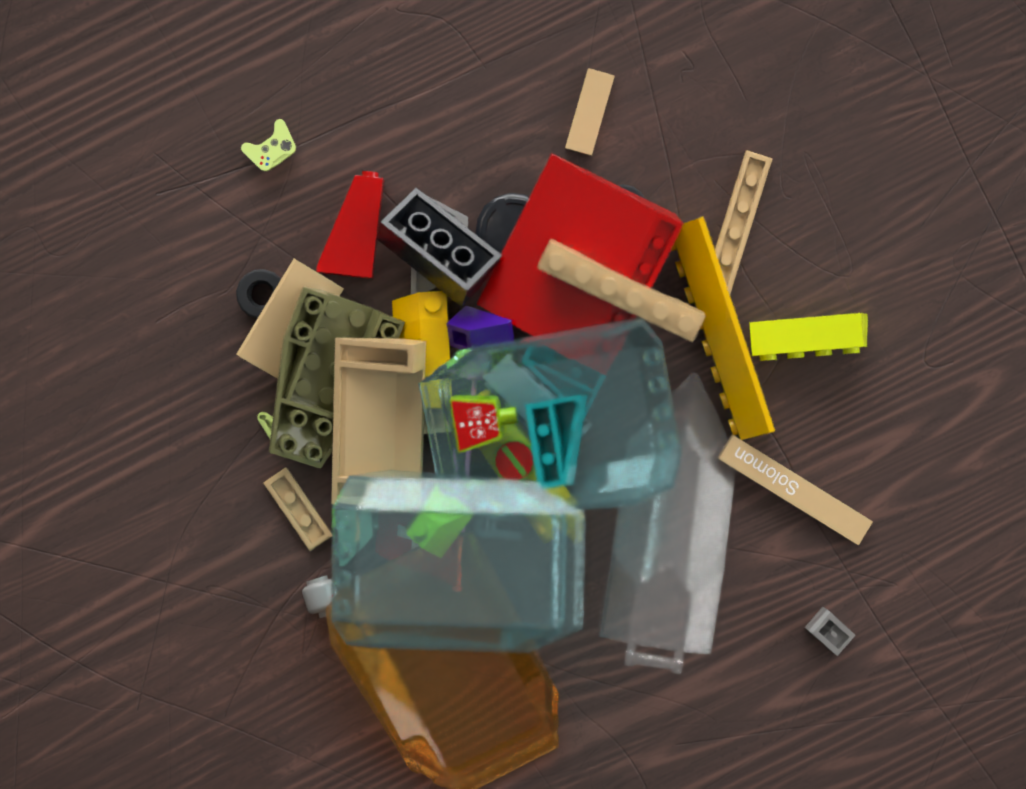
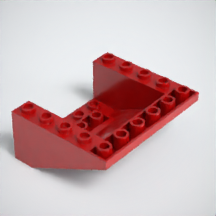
M551 153L501 252L502 257L492 270L476 303L497 316L510 319L512 325L579 363L607 375L637 315L539 269L538 263L550 239L651 289L684 224L675 213Z

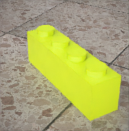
M865 313L749 322L752 356H760V361L777 360L776 354L787 353L788 359L803 358L804 352L815 351V356L832 355V350L843 349V354L860 353V347H867L868 316Z

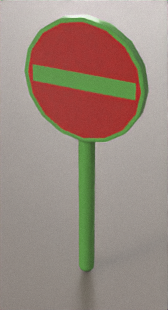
M509 440L501 444L494 456V467L498 475L510 482H520L528 478L535 467L532 446H528L525 442L519 440Z

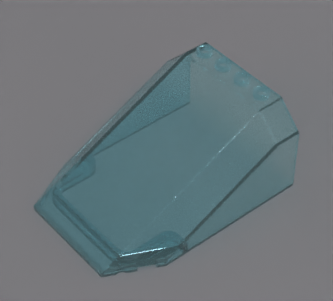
M644 319L614 322L461 349L449 361L434 370V373L418 383L439 493L449 498H455L466 506L472 505L477 507L488 516L495 517L638 505L674 488L682 455L662 342ZM455 395L498 396L501 409L517 408L519 422L518 424L504 425L505 435L502 439L458 453L450 399ZM587 395L573 485L539 490L535 467L530 476L520 482H510L498 475L494 467V456L501 444L509 440H519L525 442L528 446L531 445L525 404Z
M384 470L349 475L333 505L331 621L346 644L352 646L522 653L535 651L542 646L582 629L584 513L575 507L568 506L560 497L551 495L535 481L400 470Z

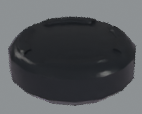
M507 193L495 197L483 207L478 216L475 234L501 254L529 196Z

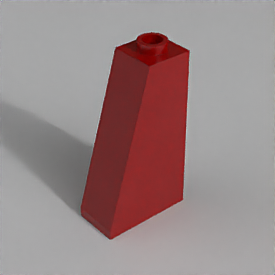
M362 171V176L355 175L317 264L316 272L373 279L378 242L376 238L380 224L384 179L378 178L379 173Z

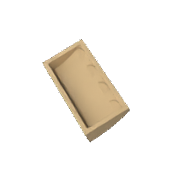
M293 259L236 354L277 379L283 338L303 286L321 289L340 296L344 289L296 259Z

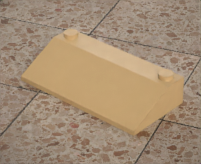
M335 338L332 504L410 512L422 505L426 341L387 338Z

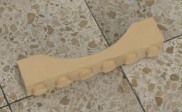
M550 239L538 263L539 269L692 342L705 318L703 311L639 284Z

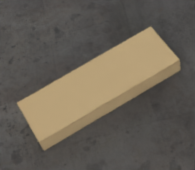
M588 68L565 149L592 156L614 75Z
M287 467L263 482L309 551L333 536Z

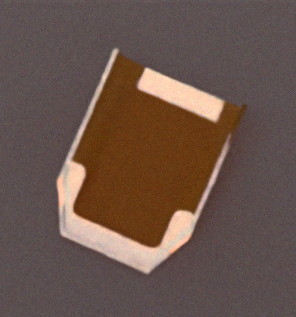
M461 532L442 558L428 552L421 546L411 549L348 582L326 607L325 611L332 648L413 772L417 774L420 772L433 779V783L448 789H478L559 747V692L474 532Z

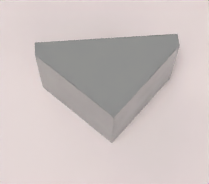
M824 607L805 626L810 633L837 656L855 637L851 630Z

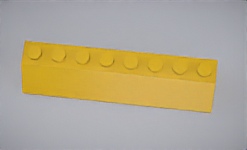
M704 217L683 223L684 225L671 251H677L679 261L675 262L680 278L685 276L688 287L684 288L688 303H694L695 308L703 311L705 315L699 330L703 329L706 340L701 342L706 357L712 355L715 366L710 367L715 383L721 382L724 392L720 393L719 396L724 410L730 409L733 418L728 420L731 432L734 436L738 434L741 440L774 432L775 429Z

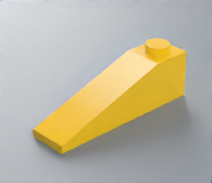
M442 291L418 292L392 300L393 317L405 322L399 339L426 341L424 407H451L450 342L446 324L449 322L447 295Z

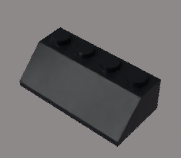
M417 188L380 222L376 238L461 307L481 288L502 257L500 253Z

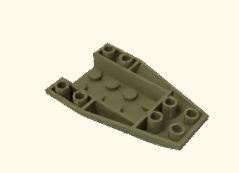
M303 286L283 338L269 452L321 469L333 451L335 338L399 339L405 322L370 306L321 289Z

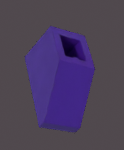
M465 306L446 323L450 346L470 353L512 346L515 343L512 321L510 319L469 306Z

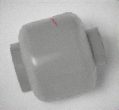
M327 575L307 581V586L302 590L307 611L310 614L318 613L320 618L335 614L334 608L342 603L337 582L334 579H328Z

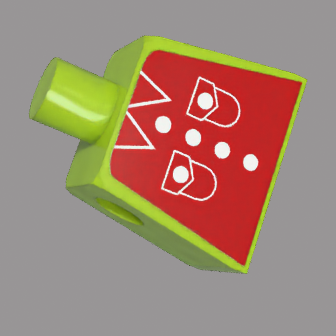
M455 395L450 399L458 453L502 439L505 435L504 425L518 424L519 422L517 408L501 409L498 396Z

